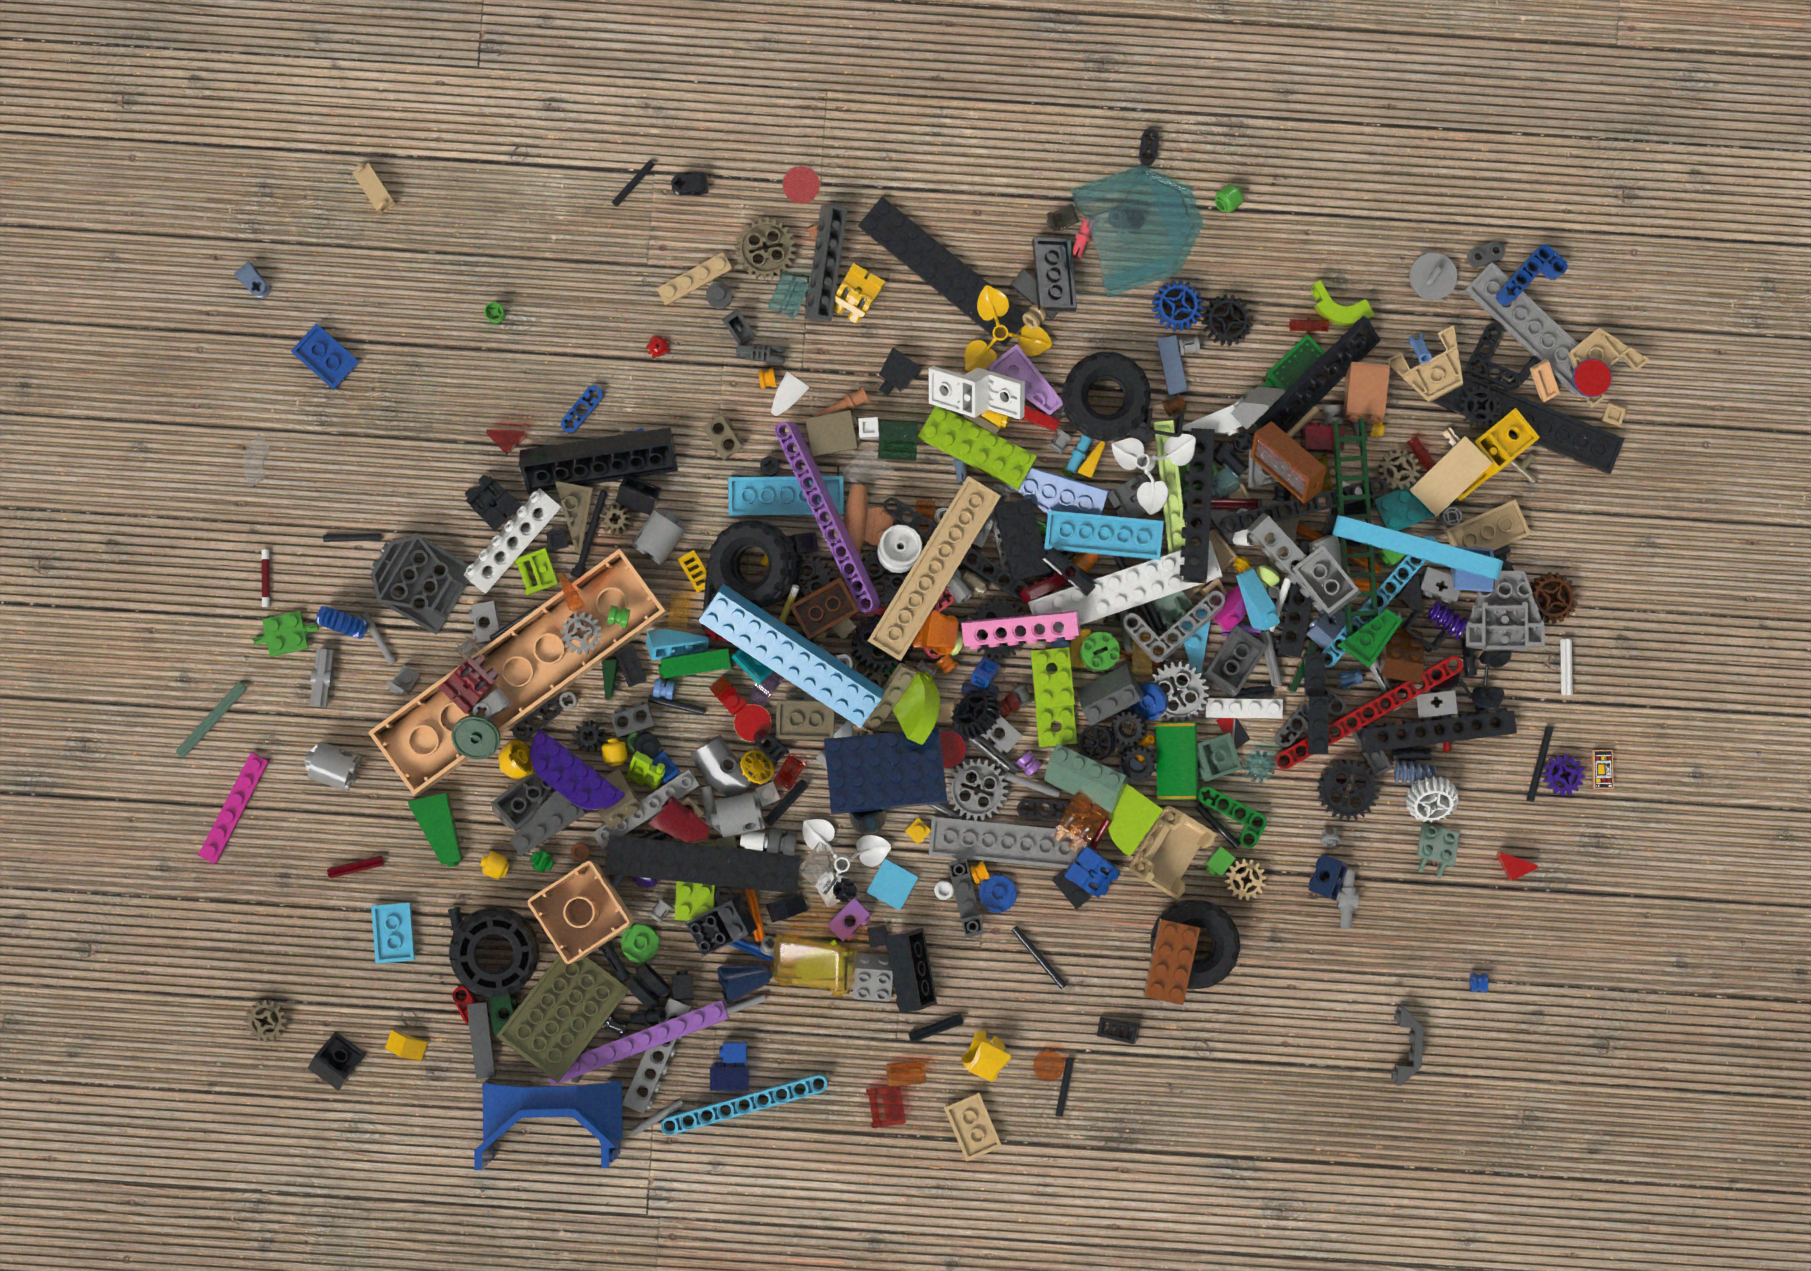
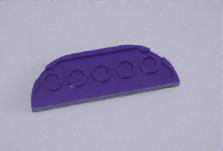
M542 729L538 730L531 744L530 757L532 766L544 782L572 804L585 810L606 809L625 797L622 791Z

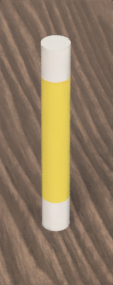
M795 584L792 585L779 621L786 624L791 611L790 605L794 603L800 588Z

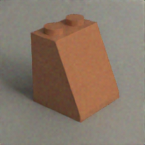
M1351 362L1345 376L1343 419L1350 422H1358V419H1364L1370 424L1382 422L1386 410L1390 365Z

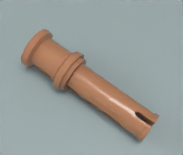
M862 386L860 390L850 395L846 394L844 396L845 399L812 415L817 417L843 412L848 409L855 410L856 406L864 402L868 403L870 400Z

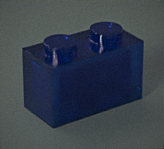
M714 1062V1065L710 1066V1091L750 1089V1065H745V1063L726 1065L723 1062Z

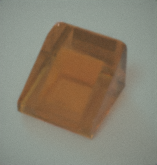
M916 500V512L928 520L934 521L936 501Z

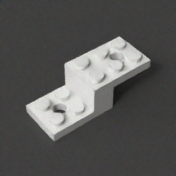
M932 366L929 368V404L974 418L991 410L1013 418L1022 419L1025 406V381L981 368H976L962 375ZM1004 392H1006V393L1008 394L1009 400H1008L1007 397L1004 395Z

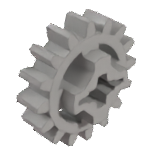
M582 612L581 617L574 613V619L568 616L569 623H562L565 630H560V633L564 634V637L560 639L567 642L564 645L565 648L571 646L570 652L573 653L577 649L578 655H581L582 650L589 654L590 648L594 651L596 650L595 643L601 644L598 641V637H603V635L599 634L598 631L602 627L596 626L599 622L597 619L592 621L593 615H589L586 618L584 612ZM582 621L589 622L592 627H585ZM574 624L575 628L569 633L570 627ZM579 629H582L583 631H589L583 635V639L579 636H574L580 632ZM594 634V638L589 644L588 639ZM571 640L579 641L581 647L574 645Z

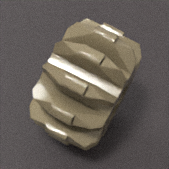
M612 503L610 504V511L604 507L603 510L607 512L606 515L600 514V517L605 519L600 522V525H606L603 530L605 532L610 530V535L613 536L617 530L620 536L622 535V528L624 531H628L625 524L632 525L631 521L626 520L631 518L632 514L624 515L628 508L625 507L621 510L622 505L618 503L615 509ZM614 515L621 517L618 520V524L611 522L614 519Z

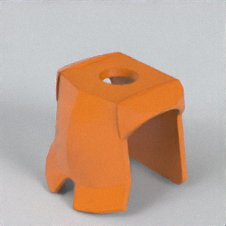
M933 610L931 616L928 615L911 644L916 648H932L938 654L948 655L955 648L959 624L958 619L953 615L945 616Z

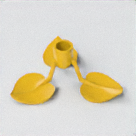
M986 285L979 295L977 310L983 320L995 319L994 338L988 346L982 340H975L968 344L965 350V370L968 372L976 368L987 370V367L995 362L997 358L996 352L990 349L996 340L1002 341L1008 336L1020 339L1018 343L1020 349L1026 356L1031 357L1037 356L1052 347V341L1049 335L1039 326L1036 329H1032L1025 325L1021 329V335L1008 333V329L1000 325L998 317L1004 316L1008 311V299L1002 292Z

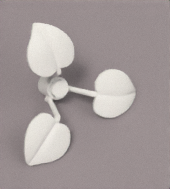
M1181 434L1180 437L1169 438L1164 444V450L1168 454L1166 456L1151 457L1144 454L1143 443L1136 438H1127L1111 444L1114 457L1121 467L1126 470H1134L1138 467L1144 470L1145 474L1150 478L1151 482L1143 483L1137 491L1138 502L1148 514L1152 515L1158 512L1165 505L1168 498L1167 485L1163 481L1155 482L1150 473L1155 466V460L1170 458L1174 465H1186L1194 456L1196 438L1194 436Z
M807 819L803 822L802 832L808 847L815 851H821L826 845L835 858L834 867L837 870L836 874L826 872L818 880V891L827 907L840 902L839 899H835L833 887L837 881L841 882V878H848L845 875L839 874L849 869L850 862L860 855V861L864 865L869 867L877 866L885 859L892 848L891 844L880 836L865 835L857 841L856 847L858 852L850 858L844 854L837 855L829 843L835 835L834 827L830 822L824 819Z

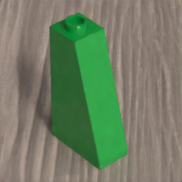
M722 649L661 659V664H658L659 674L663 675L664 679L733 669L731 650Z
M449 793L408 801L410 809L441 865L447 864V867L459 865L458 861L463 860Z

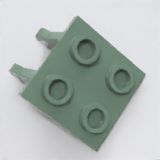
M1183 591L1152 601L1163 625H1167L1168 629L1173 626L1172 620L1180 613H1182V617L1187 614L1186 608L1193 604Z
M1422 823L1417 857H1420L1421 860L1417 872H1423L1428 859L1440 862L1436 875L1438 878H1441L1446 865L1454 867L1460 833Z

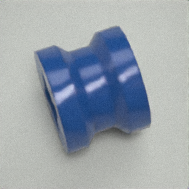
M1476 973L1470 974V992L1479 990L1487 993V973H1482L1481 975Z

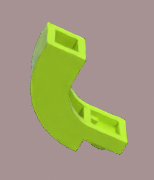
M1321 280L1311 286V293L1314 299L1319 300V303L1314 306L1315 310L1330 323L1339 326H1353L1362 316L1368 319L1375 316L1366 299L1352 306H1341L1330 298Z

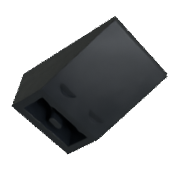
M740 894L685 923L702 957L758 929Z

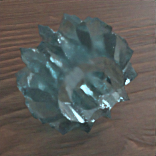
M1258 750L1255 751V757L1249 753L1248 757L1251 761L1247 759L1243 761L1249 764L1248 767H1243L1242 769L1249 770L1245 775L1247 778L1253 775L1251 778L1252 782H1255L1258 777L1259 783H1263V776L1266 780H1270L1267 773H1275V771L1270 770V767H1275L1276 764H1269L1273 757L1269 756L1266 758L1267 752L1263 751L1261 757ZM1260 761L1262 762L1261 766L1263 767V770H1259V772H1257L1255 764H1259Z

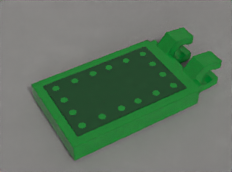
M1307 334L1266 373L1268 380L1260 387L1271 388L1274 385L1276 388L1283 389L1286 392L1325 354V351Z

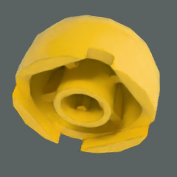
M512 740L502 747L498 760L499 768L504 774L514 779H521L535 771L531 763L530 748L521 740Z

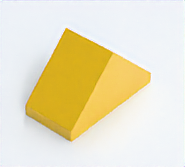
M391 1030L385 1049L399 1057L422 1061L428 1042Z

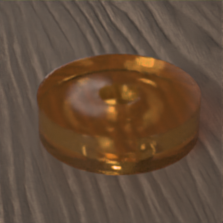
M1044 1050L1036 1055L1033 1061V1069L1041 1080L1047 1082L1054 1081L1062 1075L1064 1061L1056 1051ZM1047 1062L1052 1063L1050 1069L1045 1068Z

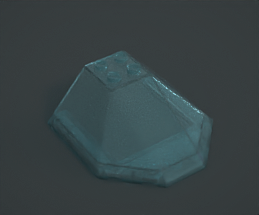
M1141 165L1070 190L1076 208H1080L1086 219L1095 244L1103 275L1102 283L1107 297L1180 273L1203 226L1191 188Z

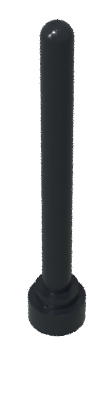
M601 490L578 564L572 568L570 574L573 577L580 578L587 573L585 564L606 500V490Z

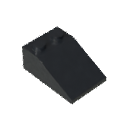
M1342 481V487L1351 485ZM1356 487V495L1362 494L1361 488ZM1375 497L1370 498V507H1371V509H1372V505H1373V501H1374V498H1375ZM1364 500L1344 505V516L1365 514ZM1338 506L1329 508L1321 531L1322 535H1333L1338 515ZM1357 519L1359 521L1365 522V519ZM1346 539V544L1358 547L1361 544L1360 542Z

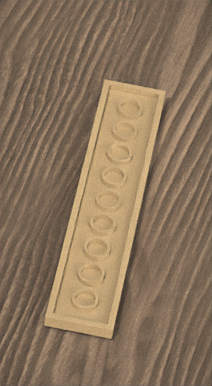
M969 476L966 478L868 639V642L899 661L902 660L1001 495Z

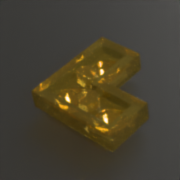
M1141 636L1140 639L1147 642L1151 637ZM1171 636L1168 637V639H1167L1170 643H1171ZM1132 639L1133 675H1152L1151 658ZM1160 648L1154 649L1153 653L1157 656H1160L1164 653V651Z

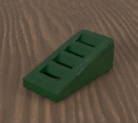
M618 659L602 661L606 699H612L619 664Z

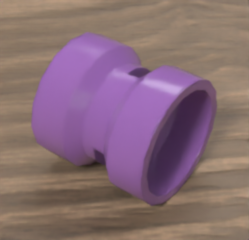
M1031 750L1016 761V764L1024 769V773L1028 777L1043 765L1034 758Z

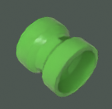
M491 302L484 309V314L491 323L499 324L506 317V312L499 303Z
M611 605L607 624L614 625L617 623L620 627L627 628L631 609L624 608L619 610L617 606Z

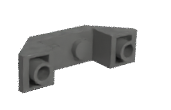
M967 859L948 862L965 938L984 934Z
M1398 1006V1011L1395 1010L1394 1021L1397 1022V1026L1412 1028V1031H1409L1411 1050H1408V1062H1410V1065L1395 1064V1069L1391 1071V1079L1394 1080V1084L1401 1086L1422 1067L1423 1027L1406 1008Z

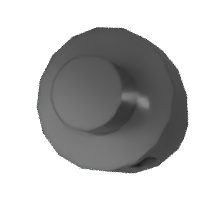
M716 282L708 287L706 298L712 307L725 309L732 302L731 289L725 283Z

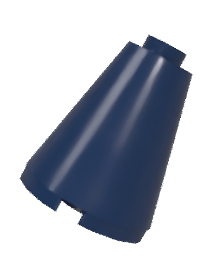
M765 964L725 965L717 968L719 984L722 985V994L726 1004L733 1003L767 985L772 978L771 969L766 967Z

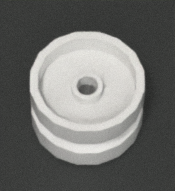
M895 525L888 528L883 533L878 545L877 556L879 562L885 569L891 572L902 573L909 571L921 553L922 542L920 536L914 529L906 525Z

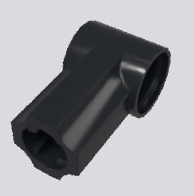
M1225 440L1214 449L1213 459L1221 466L1223 465L1236 479L1249 468L1235 454L1233 447Z

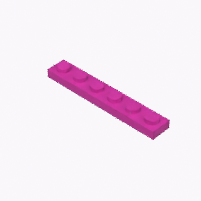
M253 752L250 753L198 856L217 864L269 760Z

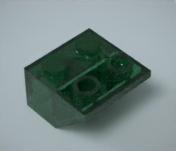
M880 421L878 459L916 461L918 422Z

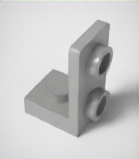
M403 665L394 681L388 680L386 684L390 686L389 690L397 695L409 694L421 674Z

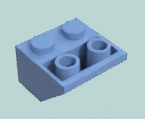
M1454 546L1494 558L1493 549ZM1451 568L1454 589L1493 591L1494 579Z

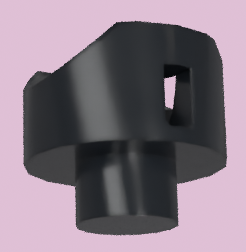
M639 732L633 739V748L635 753L638 751L649 758H654L660 751V741L650 732Z

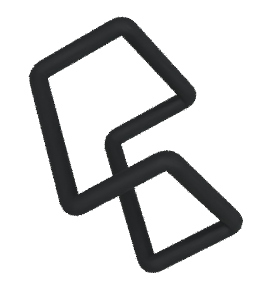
M1150 408L1145 417L1147 423L1146 431L1148 433L1172 437L1181 436L1184 421L1183 413L1177 418L1175 433L1150 429L1153 409Z
M1420 610L1412 612L1401 628H1406L1407 632L1429 647L1428 649L1424 646V651L1429 653L1432 650H1438L1448 636L1449 631L1439 633L1433 643H1429L1410 629L1421 613Z

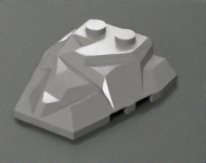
M1501 571L1499 580L1494 579L1492 592L1478 591L1471 616L1466 625V647L1482 649L1483 651H1526L1528 648L1545 647V626L1541 620L1539 609L1533 598L1525 571Z

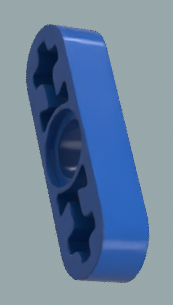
M588 387L563 417L561 427L565 432H576L602 401L603 392L599 387ZM597 390V391H598L597 395H598L599 397H598L597 399H596V398H593V399L590 401V402L593 404V405L590 407V405H589L586 401H583V400H584L585 397H586L587 400H589V399L591 398L590 392H591V391L595 392V391ZM581 404L586 405L588 409L584 415L577 413V407ZM574 412L581 420L575 419L573 422L574 428L569 427L566 429L567 424L565 422L573 420L574 417L571 414Z

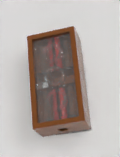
M1272 421L1255 432L1250 456L1255 462L1304 504L1321 492L1326 471L1324 465Z

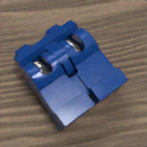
M1088 844L1084 845L1076 856V860H1073L1064 872V877L1097 898L1101 895L1105 896L1109 891L1108 885L1110 882L1117 880L1120 876L1119 870Z

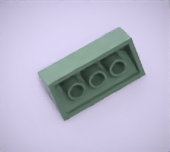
M1060 744L1056 745L1049 759L1044 781L1111 813L1114 812L1129 780L1126 775Z

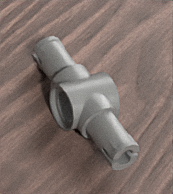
M1349 870L1346 871L1343 886L1337 896V907L1341 911L1340 928L1343 929L1352 928V913L1358 908L1359 893L1354 888L1355 871Z

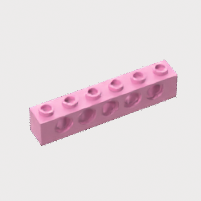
M1079 610L972 620L961 623L964 646H969L970 649L981 648V645L988 644L989 647H998L1000 643L1006 642L1008 645H1017L1019 641H1026L1027 644L1037 643L1038 639H1046V642L1057 641V637H1065V640H1072L1081 634ZM1062 622L1064 631H1058L1055 628V623ZM1036 624H1043L1045 632L1039 633L1036 630ZM1017 626H1024L1026 634L1020 635L1017 632ZM999 627L1006 629L1007 635L1005 637L998 634ZM980 629L987 631L988 637L986 639L980 637Z

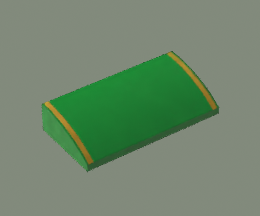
M1197 722L1156 723L1157 800H1198Z

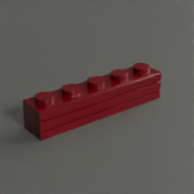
M1073 567L1065 569L1067 577H1072L1075 574ZM1056 572L1052 574L1051 578L1047 576L1042 579V582L1039 583L1037 581L1032 584V587L1027 586L1023 588L1020 595L1024 603H1027L1068 583V581Z

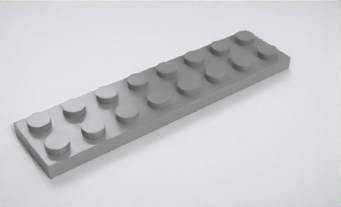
M1491 262L1464 291L1532 356L1536 355L1541 361L1544 359L1549 360L1554 377L1574 396L1577 395L1579 392L1574 388L1572 382L1574 367L1568 352L1577 346L1578 343L1523 291L1509 305L1499 304L1496 300V293L1509 278Z
M932 817L928 855L1067 869L1072 861L1076 860V856L1084 847L1085 837L1080 843L1076 839L1082 831L1066 830L1064 832L1061 829Z

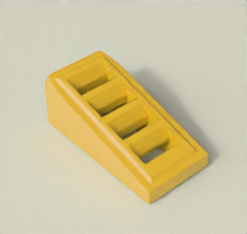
M1101 441L1078 469L1077 475L1087 479L1092 478L1105 442Z
M692 550L680 557L678 561L696 592L699 593L705 589V582L699 586L696 582L706 577L707 570L696 551ZM693 557L695 558V561L691 562L688 565H685L684 562L690 560ZM697 564L699 565L697 569L689 572L688 569ZM700 571L704 573L695 579L692 577Z

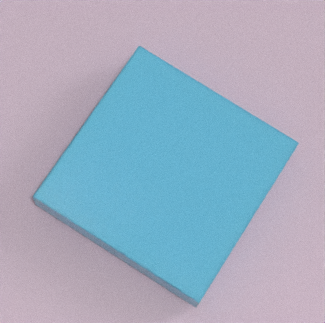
M884 859L867 893L900 911L918 876Z

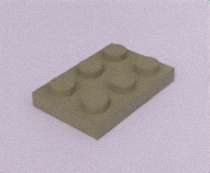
M777 700L776 739L824 740L834 738L835 711L818 701Z

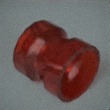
M1011 693L1007 694L1003 700H998L1002 710L1000 714L1004 719L1012 711L1016 712L1020 709Z

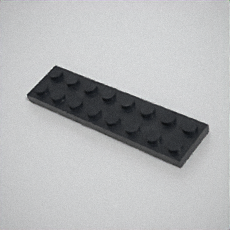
M1362 316L1255 422L1257 428L1261 429L1272 421L1285 433L1291 430L1346 375L1351 362L1361 361L1381 341L1369 319Z

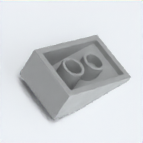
M1324 545L1320 546L1292 568L1330 617L1361 593Z

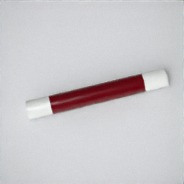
M262 550V607H270L269 550Z

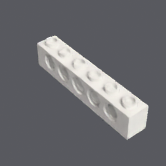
M540 488L533 492L527 503L518 509L517 514L505 524L504 529L499 535H496L492 539L491 544L480 552L478 559L467 567L464 576L486 594L560 510L561 506ZM539 508V511L536 514H533L534 510ZM527 522L526 526L521 528V525ZM514 537V540L508 543L509 539ZM502 551L500 556L495 557L498 552ZM486 566H489V568L483 572V569Z

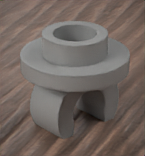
M1323 828L1320 839L1321 844L1328 848L1335 847L1340 842V838L1337 836V829L1333 828L1332 834L1329 835L1326 833V828Z

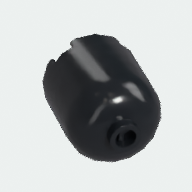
M886 809L848 813L851 825L862 834L876 833L884 826L886 820Z

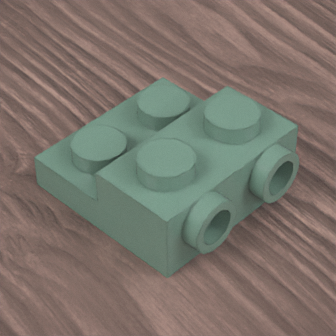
M1231 733L1197 743L1198 777L1203 782L1242 769Z

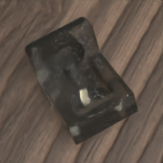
M1073 204L1046 214L1048 226L1053 231H1062L1080 222Z

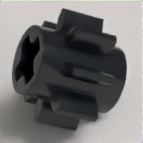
M841 878V882L837 881L833 887L835 899L846 903L849 902V899H854L857 894L855 882L850 881L848 878Z

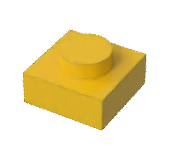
M917 818L905 832L919 844L931 830Z

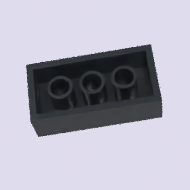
M924 928L904 930L886 936V948L890 957L889 966L892 969L893 986L896 990V1004L899 1012L918 1011L937 1004Z

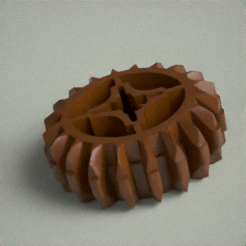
M1548 572L1547 578L1544 574H1540V579L1534 578L1535 584H1530L1533 598L1538 606L1541 620L1544 618V623H1549L1550 619L1552 624H1556L1557 619L1563 622L1564 617H1570L1568 611L1575 612L1572 605H1578V602L1573 600V598L1578 597V594H1573L1572 592L1577 589L1576 586L1570 588L1572 580L1565 582L1567 576L1563 575L1560 578L1558 572L1554 576L1552 572ZM1547 582L1556 583V586L1551 591L1541 588ZM1562 589L1564 590L1566 595V602L1561 598L1560 595ZM1538 593L1543 598V608L1539 605ZM1554 593L1553 598L1555 599V601L1550 602L1551 598L1549 597V595H1552ZM1553 605L1562 607V610L1556 614L1547 612Z

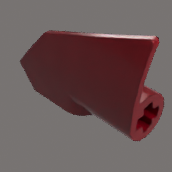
M674 796L669 797L662 805V810L648 822L650 826L687 843L708 839L709 826Z

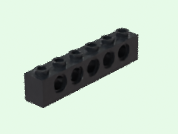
M1300 541L1299 545L1296 544V546L1308 557L1310 555L1308 544L1311 542ZM1297 560L1291 564V569L1298 564ZM1291 582L1287 601L1284 602L1282 607L1284 616L1283 620H1279L1278 630L1280 635L1279 638L1275 639L1274 649H1276V654L1299 659L1302 655L1313 599L1310 596L1306 598L1299 591L1301 587L1298 583L1294 585ZM1296 594L1301 595L1303 598L1300 605H1297L1293 600ZM1291 613H1296L1299 617L1296 624L1292 623L1289 619ZM1288 631L1295 635L1293 642L1286 640L1285 636Z

